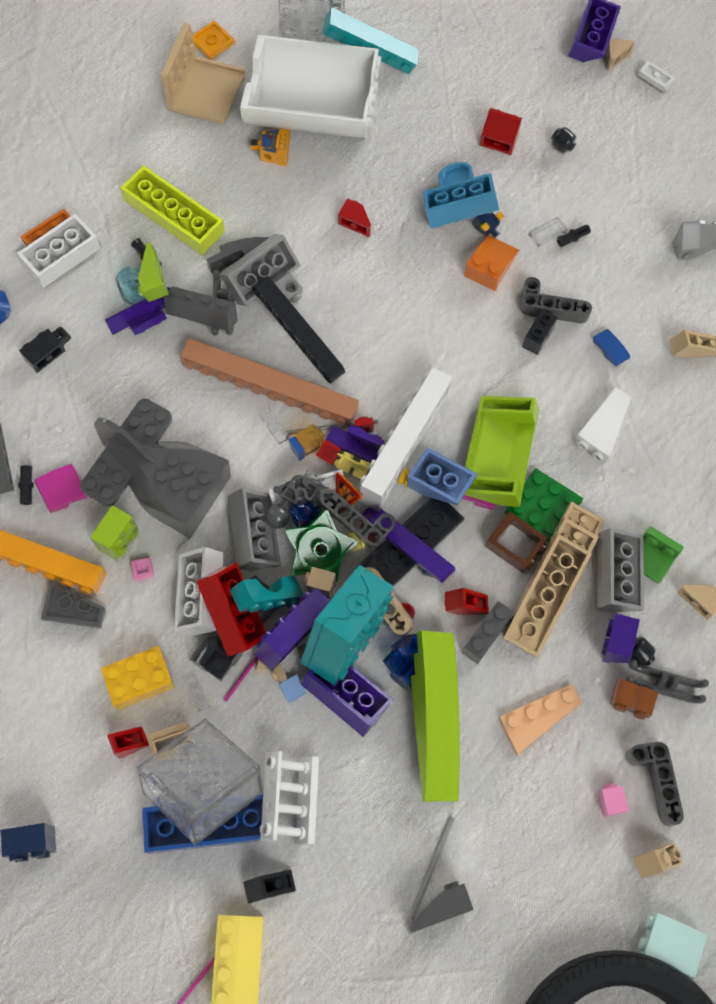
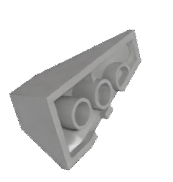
M704 220L682 222L673 240L677 260H690L716 249V222L713 221L711 224H705Z

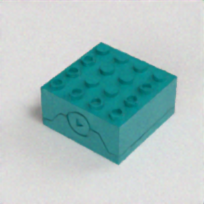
M359 565L315 619L301 664L313 670L333 685L339 679L342 681L346 677L350 665L354 666L357 662L359 653L361 651L364 652L368 647L370 638L374 639L380 629L379 626L384 620L383 616L386 614L389 608L388 605L394 597L391 595L394 586Z

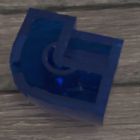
M409 634L396 641L391 646L393 650L383 660L391 672L389 676L399 686L411 692V676L415 675L414 654L418 653L417 634Z

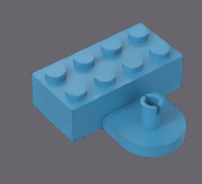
M457 162L444 167L438 174L440 187L423 191L425 210L430 228L441 227L445 224L456 223L460 220L475 218L479 215L499 210L491 173L474 177L471 165L465 162Z

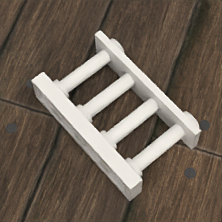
M282 751L266 753L260 841H277V835L295 836V844H315L319 757L300 758V762L282 760ZM281 769L299 771L298 784L281 782ZM280 790L297 792V806L280 804ZM278 812L296 814V828L278 826Z

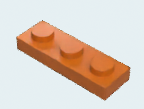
M62 209L20 237L25 245L28 246L71 216L65 209Z

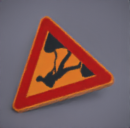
M340 472L336 473V493L351 506L362 499L363 495Z

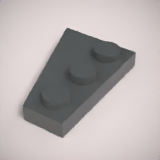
M50 581L41 619L43 621L102 629L106 609Z

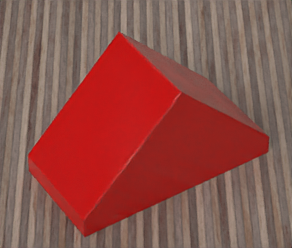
M142 726L107 735L113 753L119 759L149 746Z

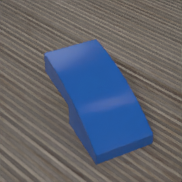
M606 329L593 336V342L604 351V357L615 367L630 359V354L610 330Z

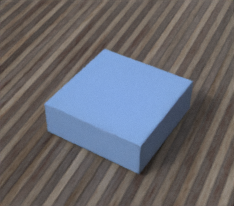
M297 675L279 684L288 703L307 694Z

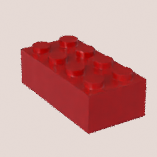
M237 562L218 568L196 581L228 656L249 650L259 643L261 637L266 633L258 611L249 613V611L240 612L230 592L233 587L244 580Z

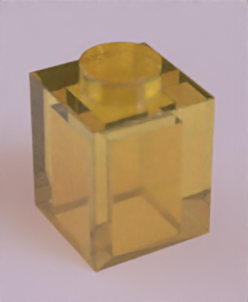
M312 424L295 434V437L303 447L306 457L321 447L325 435L321 428L317 429Z

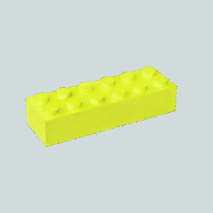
M144 165L120 187L125 202L202 256L225 233L224 223L221 218Z

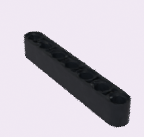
M266 276L252 286L255 295L328 383L331 384L345 373V369L340 361L270 277Z

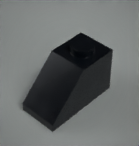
M291 869L262 875L243 882L248 904L296 891Z

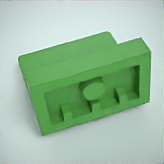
M651 526L643 534L644 576L660 584L674 560L682 552L684 546Z

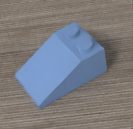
M427 448L408 475L407 481L409 488L423 496L458 505L477 474Z

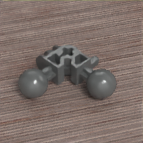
M308 469L304 476L295 475L285 484L275 486L273 492L281 496L282 499L278 505H272L267 509L265 513L266 523L274 529L285 527L289 521L288 510L291 505H296L299 495H303V499L308 503L312 500L319 504V510L322 512L324 508L320 505L321 492L318 489L324 479L318 482L316 474L313 477L308 475ZM294 481H302L301 485L303 486V488L299 487L298 489H296ZM325 496V503L330 501L332 504H334L332 502V496H330L329 498ZM340 508L338 510V514L341 513L343 508Z

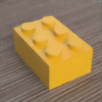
M159 645L100 668L113 707L117 710L175 688L163 651Z

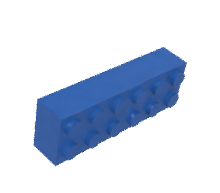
M263 794L142 808L144 852L152 854L258 842L261 838Z

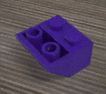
M616 613L614 620H609L606 636L609 638H605L601 655L605 656L604 662H630L640 619Z

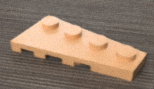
M571 684L500 716L499 720L516 755L521 753L581 704V701Z

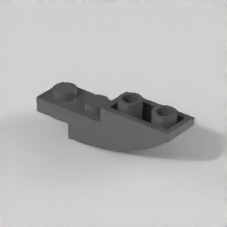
M270 237L244 238L219 246L220 253L206 259L209 271L212 274L214 270L221 271L225 267L234 264Z

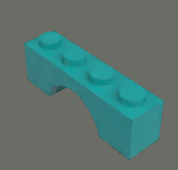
M295 576L281 577L269 586V590L263 587L257 579L242 580L230 590L239 611H249V613L261 609L262 611H267L271 608L278 610L286 606L291 608L294 604H298V601L304 595Z

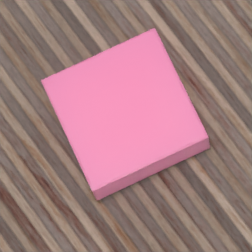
M150 557L131 561L135 581L154 577Z

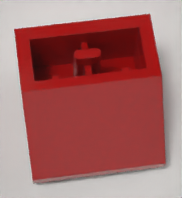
M490 108L481 134L480 146L512 155L518 140L522 118Z

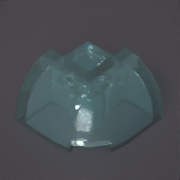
M128 266L122 269L115 277L121 298L124 302L131 305L146 299L138 291V286H140L138 276L141 267L131 270Z

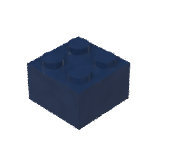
M40 823L0 830L2 857L9 858V861H15V863L28 861V857L44 859L49 858L50 853H56L55 826Z

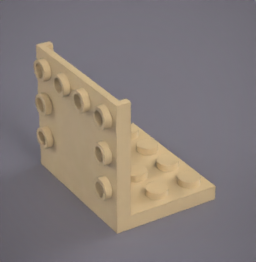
M184 23L160 74L167 109L225 125L246 75V69L196 56V46L193 43L194 35L191 31V25Z

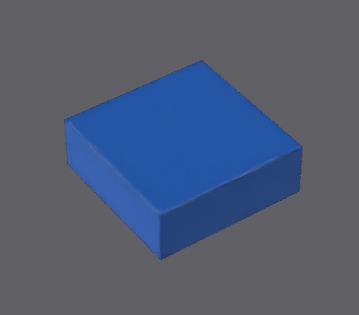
M293 436L288 439L289 446L298 460L304 459L305 451L297 438Z

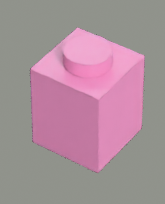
M615 783L603 785V789L598 791L604 817L623 814L629 811L623 786L616 787Z

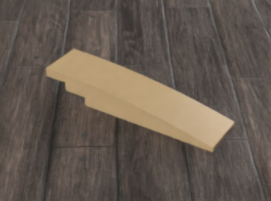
M574 502L569 503L521 597L503 639L538 658L592 555L591 551L599 538L597 535L605 520Z

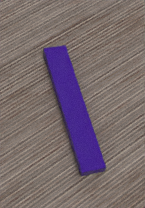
M368 507L361 515L373 524L386 512L382 509L378 512ZM388 519L381 520V525L384 528L391 527V522ZM395 520V526L386 539L440 583H443L456 570L455 566Z

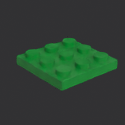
M535 468L524 484L520 507L508 506L504 514L507 515L510 511L548 538L546 541L549 542L569 503L574 502L580 505L584 498Z

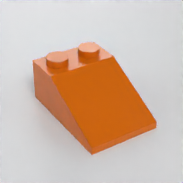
M488 235L467 262L464 276L496 291L519 253V249Z

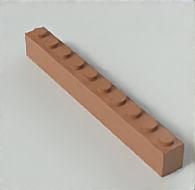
M190 338L180 354L181 363L187 369L198 370L203 375L214 376L222 382L228 381L238 388L244 387L249 389L254 394H263L273 401H282L289 407L301 408L306 413H314L322 419L336 421L341 426H350L359 409V400Z

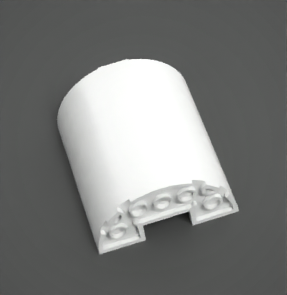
M258 35L252 57L253 75L251 83L246 82L240 105L242 121L246 125L367 139L369 129H373L374 119L371 117H375L376 110L373 104L376 103L375 92H378V82H376V79L379 77V68L377 67L381 66V56H378L379 49Z

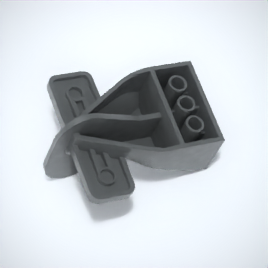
M146 398L138 401L121 427L108 419L97 418L94 426L100 441L106 448L81 481L80 488L82 492L102 505L111 507L117 502L127 486H129L139 504L148 514L184 536L191 538L231 478L229 461L186 442H159L172 422V415L167 409Z

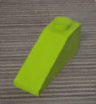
M151 242L146 244L138 276L140 284L138 291L142 297L145 296L148 302L169 295L157 251Z

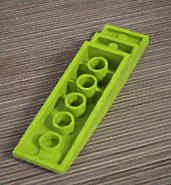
M421 630L416 632L418 653L414 654L415 675L411 676L422 801L457 802L459 801L460 724L454 633Z

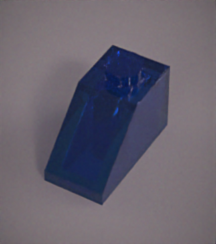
M311 502L290 506L291 518L296 527L309 526L321 513L317 506L314 507Z

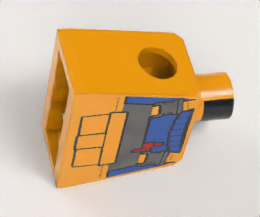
M263 130L261 140L251 139V150L260 151V159L262 161L287 166L291 140L290 130Z

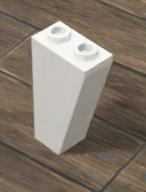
M615 387L577 435L574 441L577 446L592 454L593 458L597 461H602L605 464L611 455L631 397Z

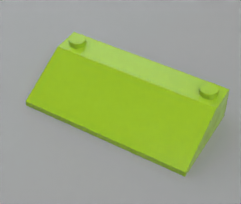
M481 396L465 468L475 472L477 476L465 493L466 496L500 506L520 507L539 415L536 398Z

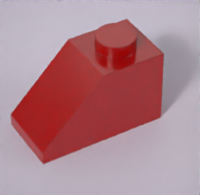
M347 198L338 213V224L370 237L371 223L364 206L358 201Z
M466 588L445 592V612L456 615L489 614L488 595Z

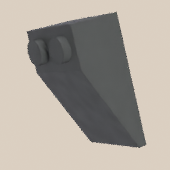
M458 881L445 885V890L440 892L407 928L408 933H413L474 910L465 884L459 885Z

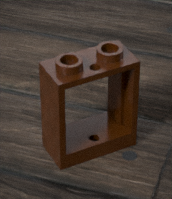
M509 511L489 537L485 547L524 573L526 569L530 570L535 564V556L537 554L541 555L547 547L545 542L548 538ZM511 524L538 543L525 561L498 543Z

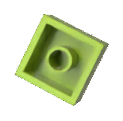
M112 505L90 539L100 552L118 561L127 552L129 543L136 539L139 529L131 515Z

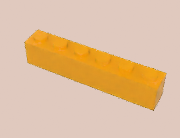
M0 530V561L1 559L8 561L7 564L15 568L19 566L24 567L27 572L34 575L38 572L50 581L57 579L61 581L62 585L69 588L76 586L79 588V591L85 594H90L91 592L98 593L107 574L103 567Z

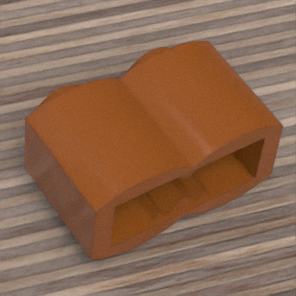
M619 678L616 681L609 704L614 706L613 708L619 712L630 711L634 717L645 720V718L652 716L658 692Z

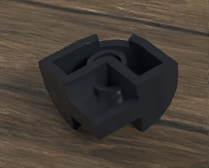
M219 635L208 637L199 645L189 661L222 681L244 652L228 656Z

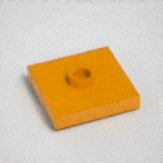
M215 20L193 34L194 45L209 60L214 59L235 44V39Z

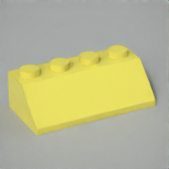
M218 915L211 1004H258L264 917Z

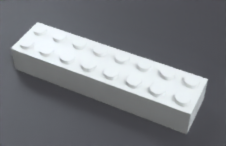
M434 367L430 373L426 372L422 379V386H418L413 394V401H408L404 409L406 411L404 416H399L395 424L397 427L389 432L386 439L388 441L386 445L380 447L377 460H372L368 468L370 470L368 475H363L358 491L363 497L359 502L379 512L447 398L453 379L452 376Z

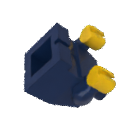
M501 211L496 215L494 213H486L475 217L471 223L483 235L488 236L491 233L496 238L500 235L497 228L504 215Z

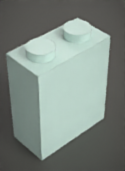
M660 913L649 915L645 923V928L647 929L645 937L640 939L638 945L640 953L664 961L683 972L689 978H695L708 934Z

